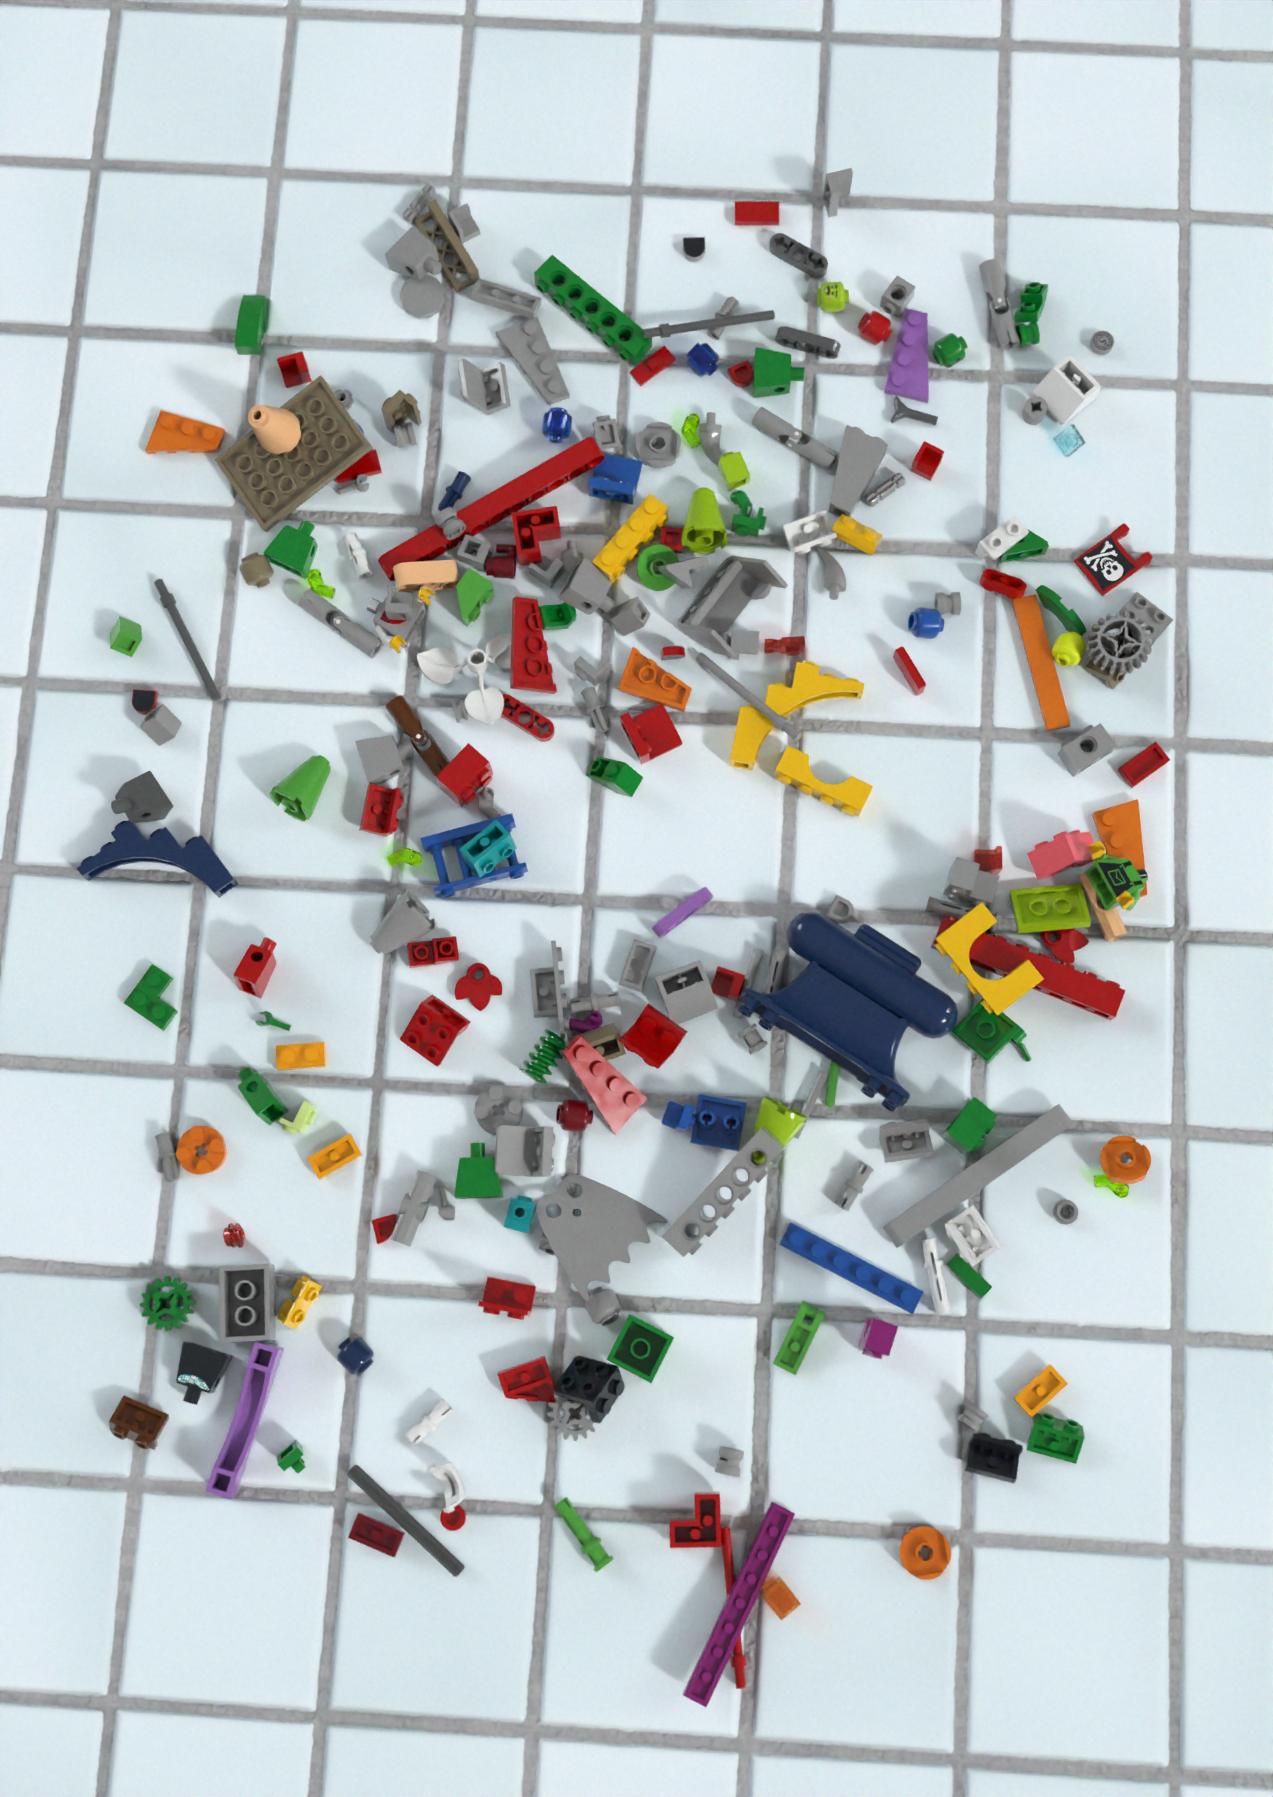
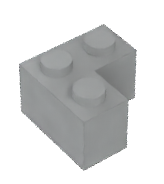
M956 857L950 867L943 894L947 895L949 900L955 902L964 900L971 902L973 907L982 902L989 908L993 902L1000 876L979 870V863Z

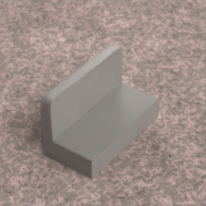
M852 168L826 174L823 201L828 217L837 216L839 199L850 195L853 176Z

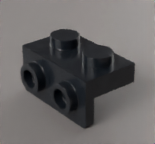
M973 1433L968 1442L964 1471L1015 1483L1019 1456L1022 1453L1023 1446L1016 1444L1015 1441L1010 1439L1000 1440L992 1438L987 1433Z

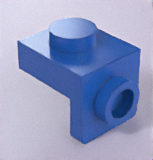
M670 1101L661 1123L675 1130L685 1132L688 1127L692 1128L697 1117V1114L693 1113L695 1107L689 1104L682 1106Z

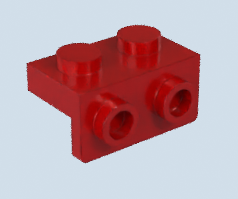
M375 784L368 785L360 831L384 837L396 831L399 822L398 818H396L397 810L400 809L403 801L401 788L390 789Z

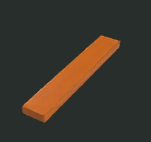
M1036 594L1015 598L1012 600L1046 732L1070 727L1069 716Z

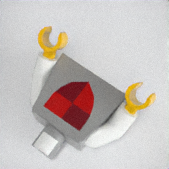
M428 587L411 592L414 596L411 621L388 619L385 612L386 598L383 603L374 598L369 601L367 611L375 614L373 619L376 627L375 632L384 646L394 649L398 654L401 653L400 646L404 649L406 648L426 613L422 602L430 605L431 600L428 599V596L435 594Z

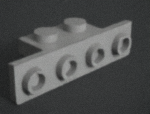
M556 940L551 941L553 967L530 969L534 1018L558 1016L560 1037L565 1039V1032L570 1030L568 1017H563V1008H567L566 993L561 994L560 985L565 984L564 970H559L558 961H563L561 947H556Z

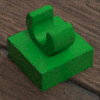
M295 1440L277 1455V1464L283 1471L291 1466L299 1474L306 1468L304 1465L305 1461L301 1458L304 1455L302 1445Z

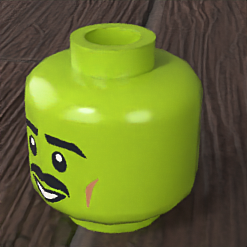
M824 282L817 289V307H821V310L825 313L841 312L844 309V304L849 303V289L844 290L842 282Z

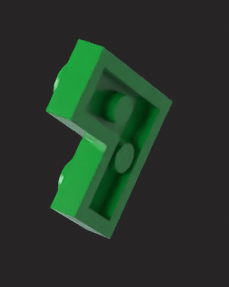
M152 964L124 1004L164 1031L178 1013L176 1009L160 999L173 978Z

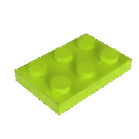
M1081 883L1010 889L1009 897L1018 933L1090 927L1091 919Z

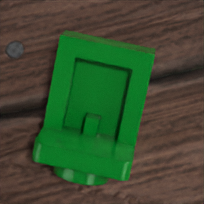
M759 507L756 519L734 514L731 531L739 536L750 535L758 537L759 530H764L767 516H763L764 508Z
M565 602L539 607L543 623L542 631L568 629L576 620V609Z

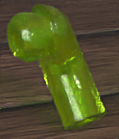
M691 413L686 417L681 429L684 438L692 449L701 444V441L695 434L700 422V417L696 413Z
M311 569L307 576L310 589L321 596L333 599L336 589L324 585L321 572L318 569Z
M405 847L387 856L391 867L401 862L416 867L421 864L422 855L418 851Z
M1094 1175L1095 1188L1108 1187L1119 1198H1126L1129 1195V1186L1127 1184L1112 1183L1107 1179L1106 1175Z

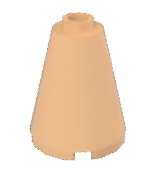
M256 405L249 411L248 421L260 445L266 451L275 455L292 451L298 444L301 437L300 422L292 412L265 405Z

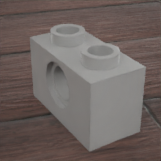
M1101 723L1095 727L1092 724L1087 726L1080 732L1081 736L1076 739L1070 737L1061 744L1062 748L1058 752V756L1073 777L1112 753L1117 747ZM1080 745H1088L1091 752H1084Z

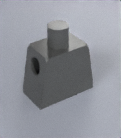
M147 771L124 783L115 795L116 800L111 802L112 811L115 814L125 813L133 824L163 820L173 808V804L151 771Z

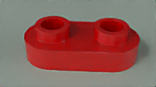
M993 569L984 570L980 578V583L984 589L998 592L1010 599L1023 597L1027 588L1026 583L1021 579Z

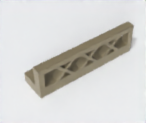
M433 200L428 203L429 212L414 219V223L418 230L432 243H434L435 237L445 239L444 248L436 246L439 256L438 262L442 264V270L456 293L475 284L478 278L480 279L479 272L437 201ZM433 219L435 223L434 230L424 229L422 224ZM446 254L456 257L454 266L445 264ZM456 272L466 274L468 279L457 284L455 280Z

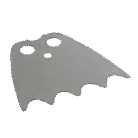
M572 1174L566 1176L558 1184V1190L553 1195L545 1196L536 1207L540 1226L555 1256L586 1301L589 1300L588 1285L591 1281L596 1280L610 1283L608 1268L611 1262H631L628 1247L632 1242H651L647 1232L648 1224L651 1222H667L666 1218L633 1198L590 1178ZM572 1183H576L582 1188V1194L577 1198H572L567 1194V1187ZM554 1203L561 1208V1214L557 1218L547 1216L545 1210L549 1204ZM574 1209H579L581 1211V1215L579 1217H575L573 1215Z

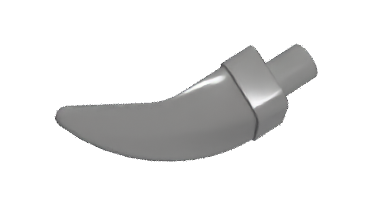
M707 412L706 423L699 424L700 443L707 457L718 466L719 459L722 456L720 451L722 425L715 424L716 413Z
M575 540L567 541V550L561 552L564 568L568 576L573 567L583 559V553L577 550Z
M817 547L826 565L824 587L830 591L829 598L837 600L839 592L846 591L847 583L844 571L830 553L821 547Z

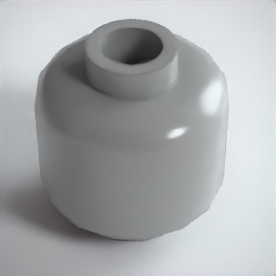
M597 1287L588 1293L589 1300L585 1301V1308L594 1323L606 1326L619 1318L618 1314L621 1311V1305L613 1290Z

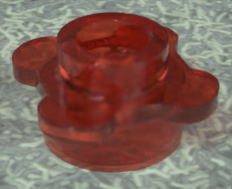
M230 1223L224 1229V1242L228 1247H243L245 1233L239 1223L235 1225Z

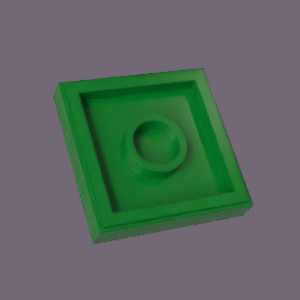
M982 998L951 1033L989 1064L1016 1036L1021 1027L1003 1012L999 1015H995L994 1012L989 1014L981 1004Z

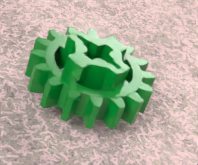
M165 1276L164 1282L159 1278L155 1279L156 1286L148 1284L147 1288L150 1292L142 1293L141 1295L146 1299V1302L140 1303V1307H146V1311L141 1314L142 1317H150L147 1322L148 1325L156 1322L155 1329L161 1330L163 1325L165 1331H171L172 1325L176 1329L181 1328L180 1321L188 1323L189 1319L186 1315L194 1314V1311L190 1309V1305L196 1304L195 1300H190V1296L194 1294V1291H186L189 1284L184 1282L179 1285L180 1278L177 1277L172 1282L170 1276ZM164 1287L174 1288L169 1293H165L161 1289ZM182 1297H183V1308H181V1298H182ZM153 1299L155 1300V1308H154V1309H153V1305H152V1304H153ZM165 1299H171V1308H164L166 1306ZM167 1314H170L171 1316L175 1317L174 1319L168 1321L161 1319L162 1317H165Z

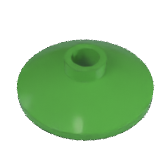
M661 544L651 545L644 549L639 555L636 565L637 575L641 583L653 591H664L672 587L675 583L658 570L654 572L652 566L654 564L661 566L678 562L679 559L676 553L671 548Z

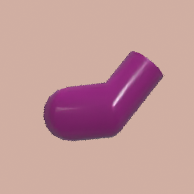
M593 1011L583 1021L570 1017L569 1030L584 1033L599 1028L603 1023L602 1015L598 1011Z

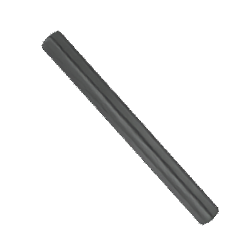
M354 1465L348 1471L347 1476L454 1577H457L463 1571L464 1565L358 1465Z

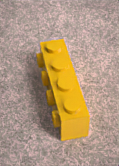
M649 494L592 561V564L611 584L615 579H619L622 576L626 566L638 557L643 546L650 543L654 533L666 524L668 520V507Z

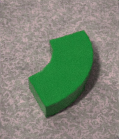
M1040 585L1036 589L1043 607L1051 611L1061 621L1067 631L1076 632L1081 636L1087 632L1073 609L1069 611L1061 603L1060 600L1062 598L1057 593L1044 585Z

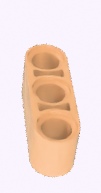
M454 560L404 562L393 567L396 586L399 592L419 591L423 587H428L432 591L455 589L461 580L457 562Z

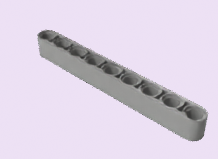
M1060 1104L1056 1105L882 1228L896 1248L900 1247L1074 1123Z

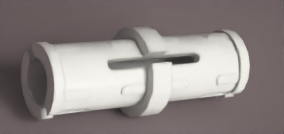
M349 532L345 534L343 540L349 551L348 557L355 565L359 579L370 577L373 572L366 558L367 553L365 549H362L357 533Z
M442 1399L430 1412L424 1413L421 1416L422 1419L405 1435L416 1446L429 1432L435 1431L438 1428L437 1425L452 1413L453 1409Z

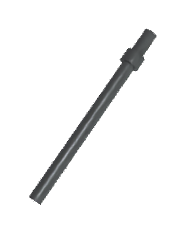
M774 310L674 325H669V323L659 324V327L642 329L643 339L657 336L667 338L671 337V334L775 319Z
M163 579L156 580L154 584L161 596L160 601L163 607L167 608L212 700H219L221 695L175 605L176 600L173 594L169 593Z

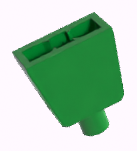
M755 348L753 398L788 394L791 381H804V367H791L790 354Z
M306 520L301 522L298 529L289 525L284 526L265 549L264 555L270 563L306 580L318 548L315 538L310 536L315 526Z
M250 1067L240 1071L238 1077L242 1083L238 1085V1089L259 1118L270 1126L289 1111L263 1076L258 1072L253 1073Z
M470 1143V1157L459 1159L454 1198L503 1197L500 1176L495 1172V1157H485V1143Z

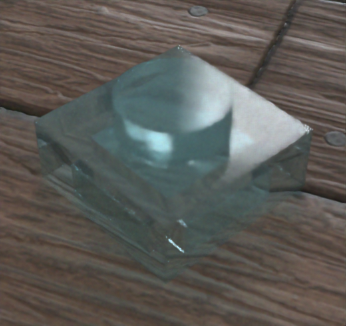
M1074 424L1068 425L1053 438L1064 457H1070L1086 443Z

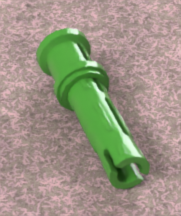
M567 1497L554 1506L582 1546L580 1548L582 1554H586L594 1565L593 1570L595 1573L614 1559L612 1555L609 1556L600 1544L601 1539L597 1536L594 1537L592 1532H590Z

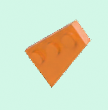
M160 410L145 451L147 454H155V452L176 453V451H190L191 453L219 452L226 431L221 427Z
M632 647L618 691L685 712L692 688L670 672L668 673L652 659L642 655L638 649Z

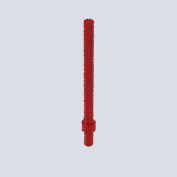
M722 1527L721 1546L726 1595L728 1596L735 1581L730 1527ZM740 1633L730 1656L731 1667H734L736 1689L746 1688L744 1671L746 1656L742 1652Z

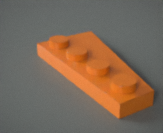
M1138 799L1093 812L1091 815L1101 843L1106 849V854L1118 857L1119 859L1128 858L1136 870H1145ZM1146 882L1144 883V889L1139 893L1140 898L1147 895Z

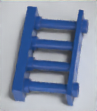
M512 813L420 838L424 851L433 854L440 881V886L433 887L437 897L448 898L454 896L455 892L508 877L510 879H517L523 877L524 873L528 872L526 862L519 864L514 850L507 858L509 867L496 870L494 867L491 872L484 874L481 878L478 875L473 876L471 868L465 863L459 850L466 844V841L474 838L495 820L510 833L513 828H516ZM452 845L456 848L464 879L450 883L442 851L444 847Z

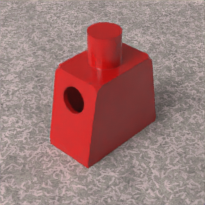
M264 937L260 946L254 944L249 946L233 974L239 990L258 998L262 997L276 966L273 954L277 945L275 941Z

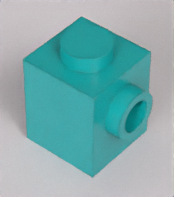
M518 1195L517 1199L511 1198L504 1224L505 1228L530 1233L536 1204L531 1203L532 1198Z

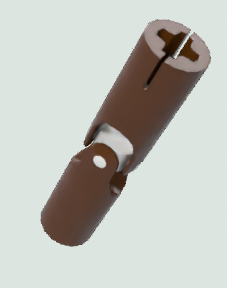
M402 695L397 696L386 705V709L402 732L411 737V744L436 778L450 761L431 734L422 728L420 719ZM430 739L431 745L428 749L422 751L418 748L419 746L426 745Z

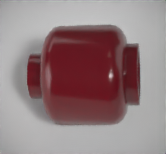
M566 1099L562 1105H558L556 1122L560 1124L563 1130L583 1132L588 1124H592L593 1110H589L586 1101Z

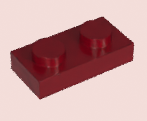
M359 1512L348 1538L389 1556L396 1557L405 1532Z

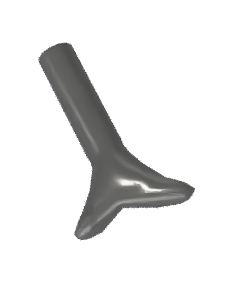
M898 396L894 398L896 412L891 418V423L902 418H911L936 426L937 416L910 409L901 402Z

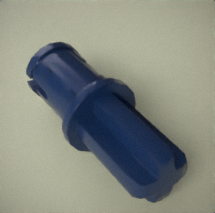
M459 471L452 484L446 487L447 493L438 505L439 511L447 507H453L457 499L462 498V493L471 480L468 474Z

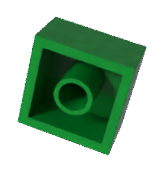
M629 1314L606 1360L652 1383L674 1337Z

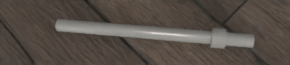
M701 652L697 655L696 660L771 720L775 728L780 732L784 731L795 741L800 739L802 733L790 725V721L783 715L779 716Z

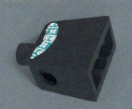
M189 1341L183 1342L176 1383L188 1386L183 1401L197 1405L202 1391L214 1393L233 1355Z

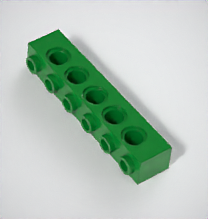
M551 255L534 272L535 286L541 293L544 294L546 292L558 307L563 306L574 320L581 321L591 334L598 335L604 345L615 349L620 358L625 362L629 361L635 366L652 348V337L643 339L642 328L555 256ZM562 283L563 285L555 286L554 284ZM574 296L580 297L577 300L571 299ZM589 310L596 311L595 313H588ZM609 323V324H612L613 326H611V327H605L604 325ZM623 337H628V338H629V340H627V341H622V340H620V339L623 338Z

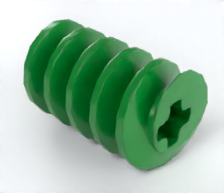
M545 1029L548 1037L540 1036L539 1038L543 1045H534L537 1053L530 1052L528 1054L532 1062L524 1060L523 1064L527 1070L519 1068L521 1072L533 1080L545 1084L547 1081L543 1075L553 1074L548 1067L558 1066L554 1058L563 1059L559 1051L565 1050L567 1047L564 1044L565 1040L548 1029Z

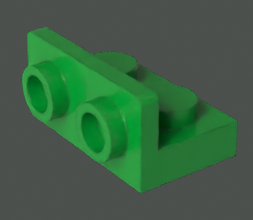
M1036 1413L1032 1417L1033 1425L1026 1444L1027 1451L1076 1464L1085 1438L1083 1426L1074 1420L1055 1418L1049 1413Z

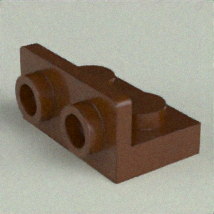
M123 1396L109 1420L110 1431L119 1439L124 1440L127 1438L134 1441L142 1449L151 1448L155 1450L157 1440L169 1420V1414Z

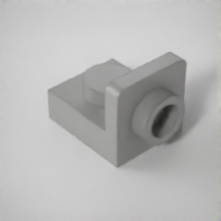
M610 415L596 417L597 422H592V425L594 427L596 443L600 449L619 447L620 440L616 419H610Z

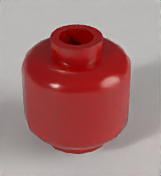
M875 310L870 313L866 312L857 326L860 329V337L873 345H877L881 341L886 342L892 333V330L889 329L891 325L890 319Z

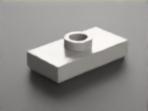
M634 939L619 981L620 986L642 992L657 946Z

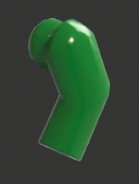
M740 490L733 492L730 499L734 504H738L740 508L739 515L750 517L752 503L746 493Z

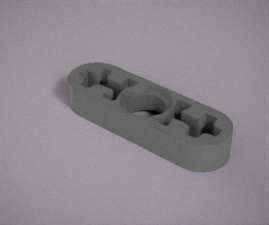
M777 233L771 237L769 250L772 255L813 278H821L827 273L828 260L823 255L783 233ZM780 242H782V243H783V246H780L779 248H777V247H776V244H779ZM800 251L805 257L802 260H796L792 254ZM821 264V267L814 269V265Z
M786 326L779 327L775 337V341L781 346L829 359L837 358L841 344L834 339Z

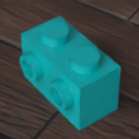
M495 820L459 850L465 863L481 878L484 874L491 872L504 858H508L517 847L511 834Z

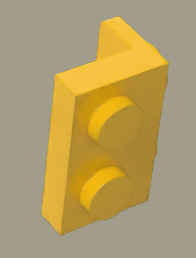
M844 514L835 521L832 528L836 532L837 538L869 555L875 553L883 537L882 534Z

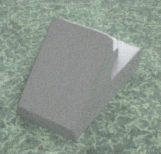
M700 556L657 567L660 573L681 588L688 589L692 588L690 574L703 571L702 567L710 565L708 556Z

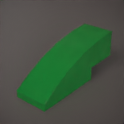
M243 295L235 335V348L238 355H261L262 338L264 339L265 295Z

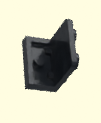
M576 1356L553 1387V1391L557 1396L585 1403L591 1420L601 1423L606 1414L611 1411L617 1398L623 1393L625 1386L618 1366L583 1356Z

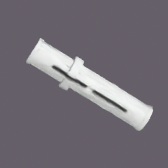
M936 1238L921 1240L925 1259L923 1266L927 1268L935 1314L950 1313L951 1310L941 1267L943 1260H940ZM930 1253H932L936 1274H934ZM936 1278H937V1281H938V1286H939V1291H940V1295H941V1300L939 1299V1294H938V1289H937V1284H936Z

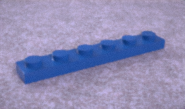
M791 1222L779 1244L910 1314L914 1313L922 1297V1290Z

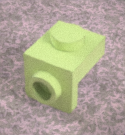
M303 1101L293 1123L281 1117L278 1122L284 1124L282 1129L295 1135L299 1131L304 1134L307 1126H311L316 1118V1107Z

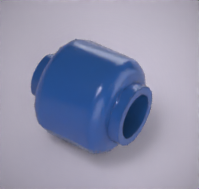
M919 607L910 614L908 619V629L917 638L934 639L944 628V619L941 618V614L937 609Z

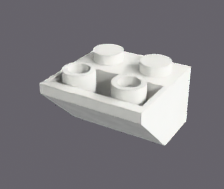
M1070 354L1047 374L1033 390L1032 395L1043 398L1048 405L1047 410L1063 426L1096 399L1101 385Z

